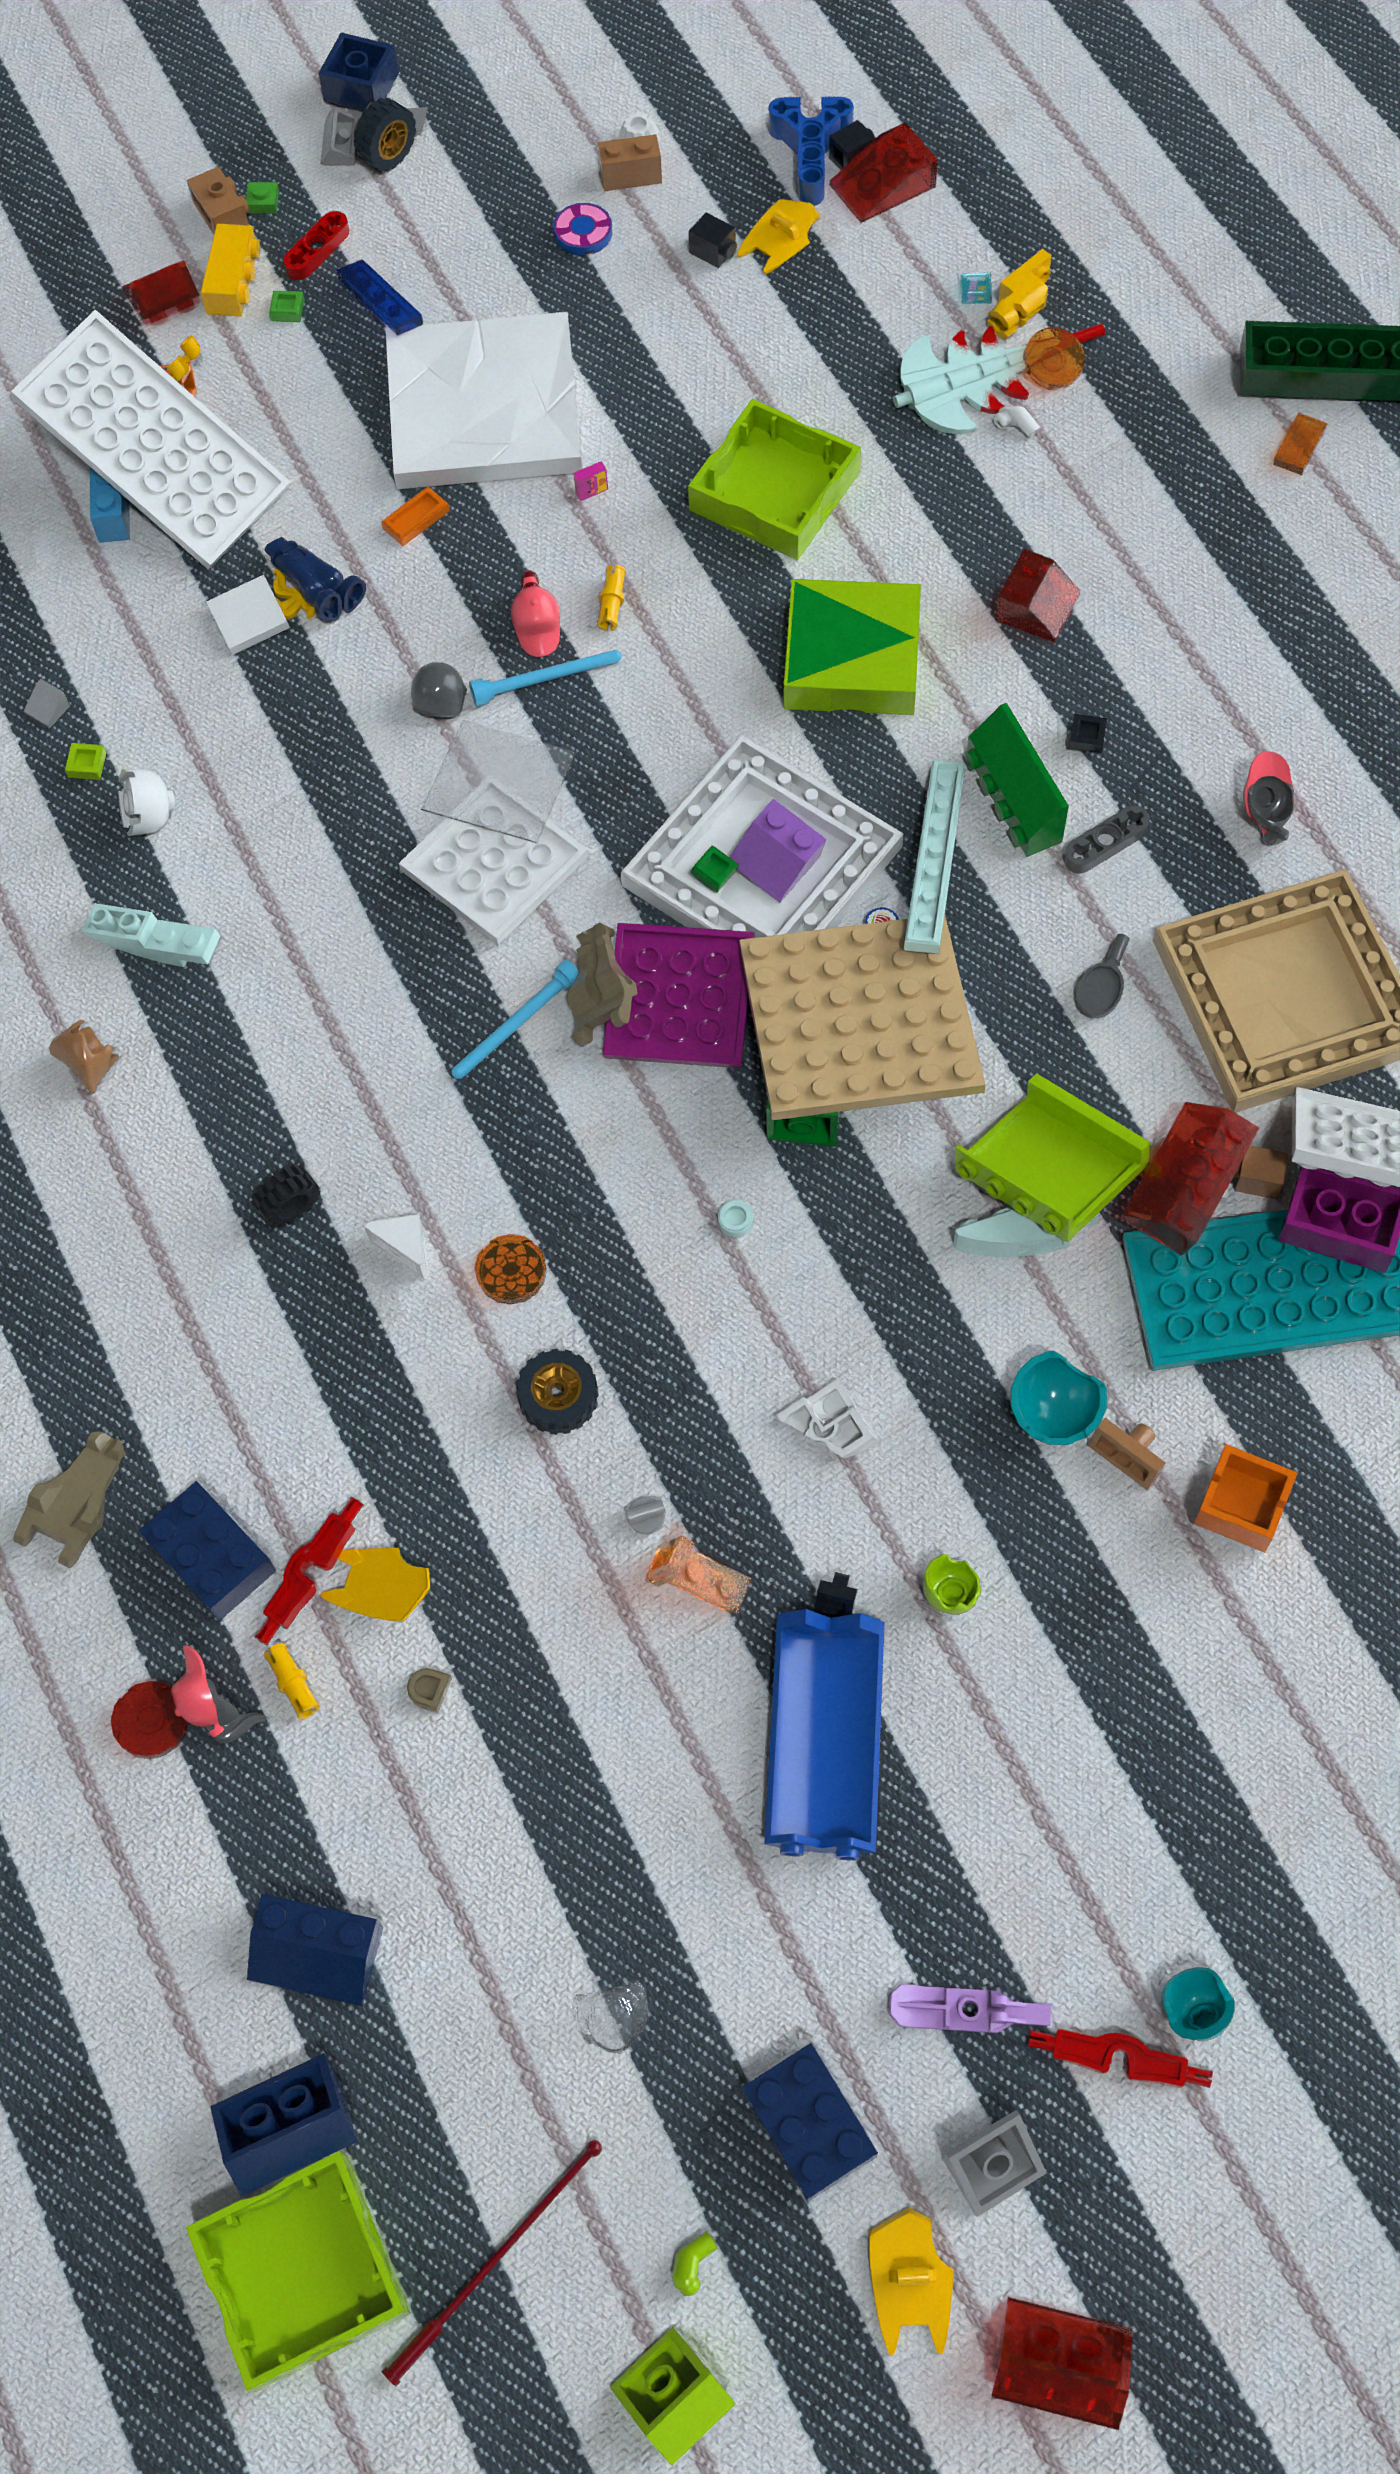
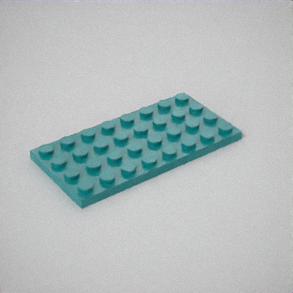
M1288 1209L1125 1232L1122 1240L1152 1371L1399 1336L1400 1237L1394 1258L1386 1273H1382L1278 1241Z

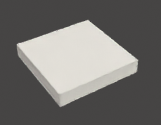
M264 575L206 602L232 655L290 628Z

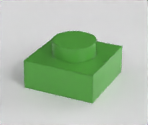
M248 182L246 202L250 213L276 214L279 198L278 183Z

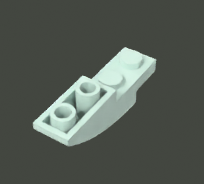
M94 903L82 929L84 935L113 948L180 967H185L187 961L208 965L221 937L214 928L157 920L152 912Z
M1003 1208L995 1212L992 1217L980 1221L978 1219H970L960 1224L955 1229L953 1244L956 1250L972 1254L1017 1257L1069 1247L1070 1241L1066 1242L1057 1235L1048 1233L1043 1226L1030 1218L1021 1216L1015 1209ZM1099 1213L1084 1227L1096 1224Z

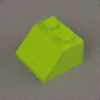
M674 2327L670 2328L610 2386V2389L644 2435L671 2466L736 2404Z

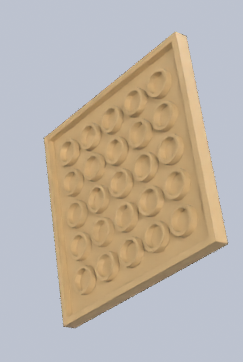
M945 915L939 954L904 950L908 919L740 940V953L772 1120L985 1093L986 1084Z

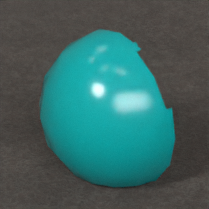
M1047 1351L1032 1357L1018 1370L1011 1387V1408L1019 1426L1032 1438L1047 1445H1069L1087 1438L1100 1425L1107 1409V1387L1105 1383L1093 1375H1088L1077 1369L1056 1351Z

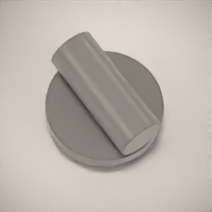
M643 1497L634 1501L629 1510H626L628 1522L634 1531L648 1535L657 1532L662 1527L666 1511L662 1499L656 1500L650 1497Z

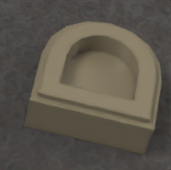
M420 1669L413 1673L408 1680V1695L418 1707L438 1714L452 1677L449 1674L434 1669Z

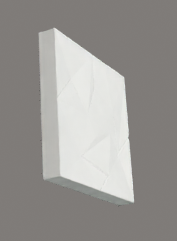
M568 312L385 329L393 474L397 490L570 474L582 469Z
M740 735L622 870L621 882L624 888L689 928L754 932L755 938L836 928L843 917L852 909L903 847V833L748 738ZM772 799H775L827 839L821 857L781 903L739 871L733 874L718 893L691 874L692 867L712 845L730 857L752 822Z

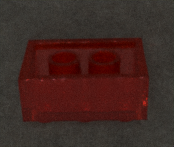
M1008 2297L996 2357L991 2397L1119 2430L1130 2388L1133 2329Z

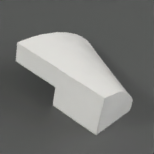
M836 1379L809 1398L802 1397L777 1414L780 1421L844 1459L858 1454L879 1442L839 1379Z

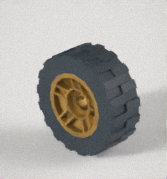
M385 97V99L379 98L377 101L369 104V107L363 111L354 131L353 146H355V152L359 155V158L379 171H389V169L396 168L399 163L401 164L405 156L410 152V148L415 140L416 120L413 118V113L388 97Z
M551 1349L549 1352L543 1351L538 1353V1356L529 1359L527 1365L524 1368L522 1367L519 1372L520 1378L516 1383V1394L520 1410L526 1416L527 1422L531 1426L535 1425L537 1430L547 1431L555 1435L557 1433L567 1434L576 1428L578 1430L583 1426V1423L591 1419L592 1412L596 1410L598 1405V1386L592 1367L579 1354L575 1355L569 1350L558 1351V1349ZM556 1388L557 1390L564 1391L561 1396L555 1397L552 1395V1389Z

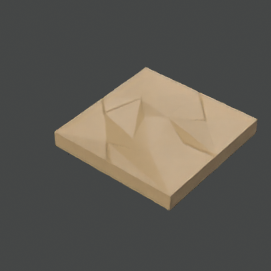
M1347 869L1155 929L1153 943L1232 1113L1293 1095L1296 1087L1309 1090L1332 1081L1400 1061V974Z

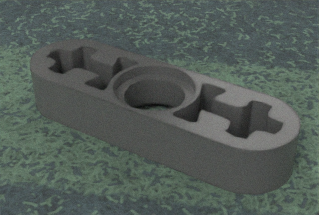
M1139 806L1126 807L1072 840L1067 845L1064 863L1066 867L1074 873L1088 872L1143 838L1148 831L1150 822L1148 812ZM1130 819L1133 823L1139 821L1140 824L1139 826L1136 824L1127 826L1128 820ZM1102 834H1110L1115 837L1116 842L1112 845H1103L1099 842L1098 837ZM1087 852L1085 860L1082 857L1074 858V853L1083 855Z

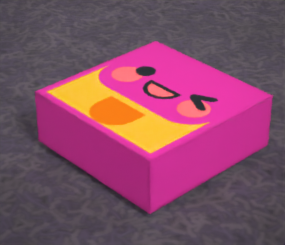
M602 461L573 473L575 492L580 501L608 490L607 469Z

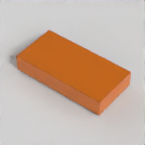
M427 486L382 520V529L400 545L404 546L450 511L449 504Z

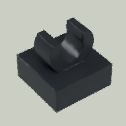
M835 1572L832 1582L820 1580L814 1612L829 1618L853 1614L858 1589L847 1587L850 1575Z

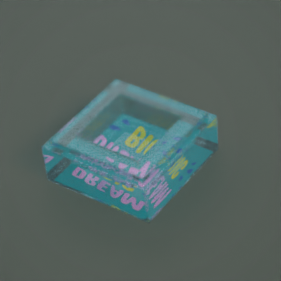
M991 272L960 273L961 304L992 303Z

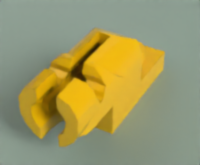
M1044 249L1040 250L1000 282L999 301L988 312L991 317L987 322L989 326L994 327L995 335L1001 339H1008L1017 332V326L1022 327L1027 324V321L1046 305L1048 287L1045 283L1051 273L1052 255Z

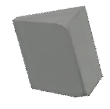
M40 679L28 700L24 714L50 729L70 705L64 692Z

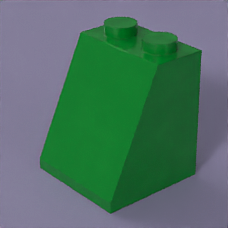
M767 1101V1140L837 1147L841 1112L772 1120L769 1101Z

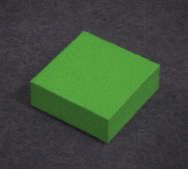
M273 290L269 311L270 320L277 322H301L305 300L303 292Z

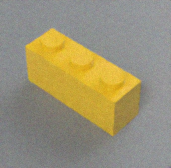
M217 223L200 292L206 314L242 317L244 305L248 304L250 299L249 283L254 281L255 278L254 261L255 258L260 256V241L255 239L252 226Z

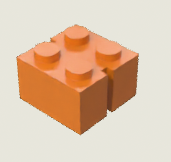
M1225 1444L1194 1524L1265 1553L1274 1537L1284 1510L1283 1508L1288 1500L1298 1472Z

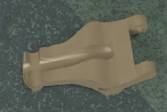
M600 922L591 929L583 931L576 936L581 943V947L576 949L579 956V973L567 995V1002L575 1018L573 1039L581 1047L593 1041V1028L611 1020L616 1027L627 1024L630 1019L632 997L638 994L636 983L623 972L615 959L611 937L615 935L614 929Z
M92 1432L87 1439L86 1447L66 1471L48 1482L36 1484L28 1495L27 1506L14 1533V1542L26 1547L31 1542L35 1531L65 1545L58 1558V1563L72 1568L77 1563L89 1540L103 1527L106 1491L115 1473L119 1470L121 1459L126 1456L121 1440L113 1439L104 1432Z

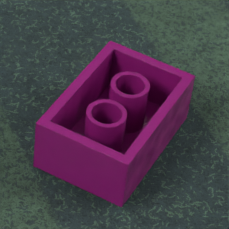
M1301 1167L1278 1241L1386 1273L1394 1258L1400 1237V1189L1392 1186H1378L1368 1179L1355 1176L1353 1178H1344L1330 1170L1321 1168L1312 1170Z

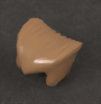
M79 1020L73 1023L67 1030L61 1032L60 1035L53 1038L49 1051L53 1057L62 1061L79 1077L86 1089L89 1090V1093L94 1094L102 1078L105 1077L106 1073L118 1060L119 1055L112 1054L113 1048L111 1045L103 1046L91 1027L88 1026L79 1030L80 1025L85 1022L84 1020Z

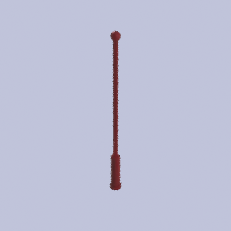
M590 2140L587 2143L585 2153L437 2319H430L389 2367H385L381 2371L395 2387L401 2382L400 2379L442 2333V2325L589 2159L601 2153L602 2145L599 2141Z

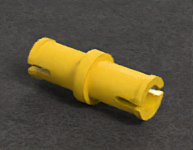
M615 565L614 573H612L613 566H607L604 588L599 592L601 605L597 626L608 631L609 622L611 623V631L617 628L619 609L624 603L625 596L622 591L626 569L620 565Z
M278 1643L270 1647L269 1651H265L263 1656L278 1679L276 1685L280 1693H285L297 1713L298 1719L303 1720L315 1714L314 1711H319L320 1705L305 1682L307 1676L304 1670L297 1668L287 1650L286 1644Z

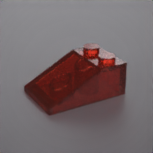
M904 122L875 138L829 181V185L858 221L862 223L935 188L938 159L909 125Z

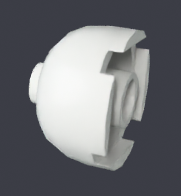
M121 770L119 782L125 781V790L118 791L120 814L123 827L127 828L129 825L131 827L126 834L128 836L144 835L162 828L168 819L169 810H174L175 807L173 791L167 790L165 782L157 773L150 770Z

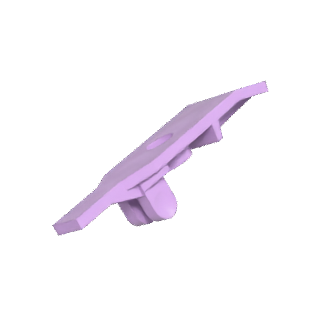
M901 1984L890 1993L889 2015L898 2026L999 2033L1013 2024L1051 2026L1050 2004L1014 2002L999 1991ZM970 2002L977 2007V2014L974 2017H968L963 2013L962 2006L965 2003Z

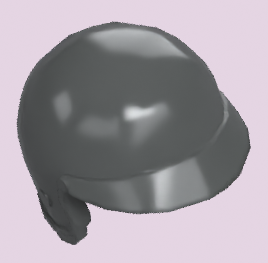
M432 662L422 666L412 680L411 697L413 709L430 716L458 717L461 714L464 696L467 692L459 672L453 666L443 662Z

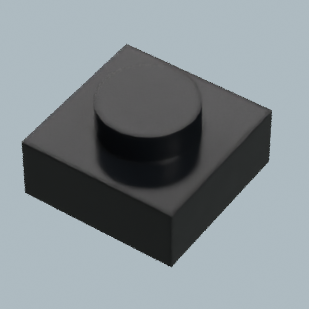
M1074 714L1069 749L1102 753L1107 718Z

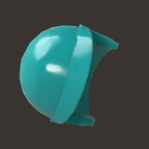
M1194 1967L1183 1970L1174 1975L1162 1990V2001L1169 2026L1182 2038L1203 2042L1212 2040L1222 2035L1233 2018L1235 2012L1234 1998H1232L1220 1976L1210 1968Z

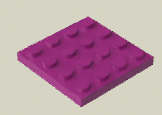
M617 923L615 959L623 972L636 983L638 994L632 997L630 1019L627 1024L616 1027L611 1020L606 1022L604 1058L742 1069L749 995L740 953V940L755 938L754 932Z

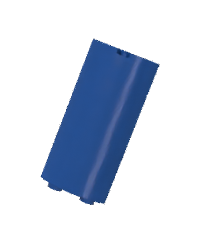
M808 1609L777 1614L764 1844L780 1848L781 1855L799 1857L804 1855V1851L836 1854V1859L855 1861L859 1860L861 1853L876 1852L885 1622L862 1613L829 1618Z

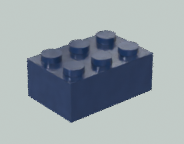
M197 1481L139 1530L149 1546L218 1621H221L276 1572L271 1561Z
M812 2043L741 2087L744 2097L807 2203L877 2158L878 2152Z
M325 2053L210 2106L223 2164L241 2197L358 2142L341 2085Z

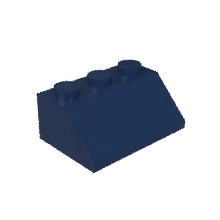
M261 1894L250 1933L247 1980L363 2007L383 1926L374 1918Z

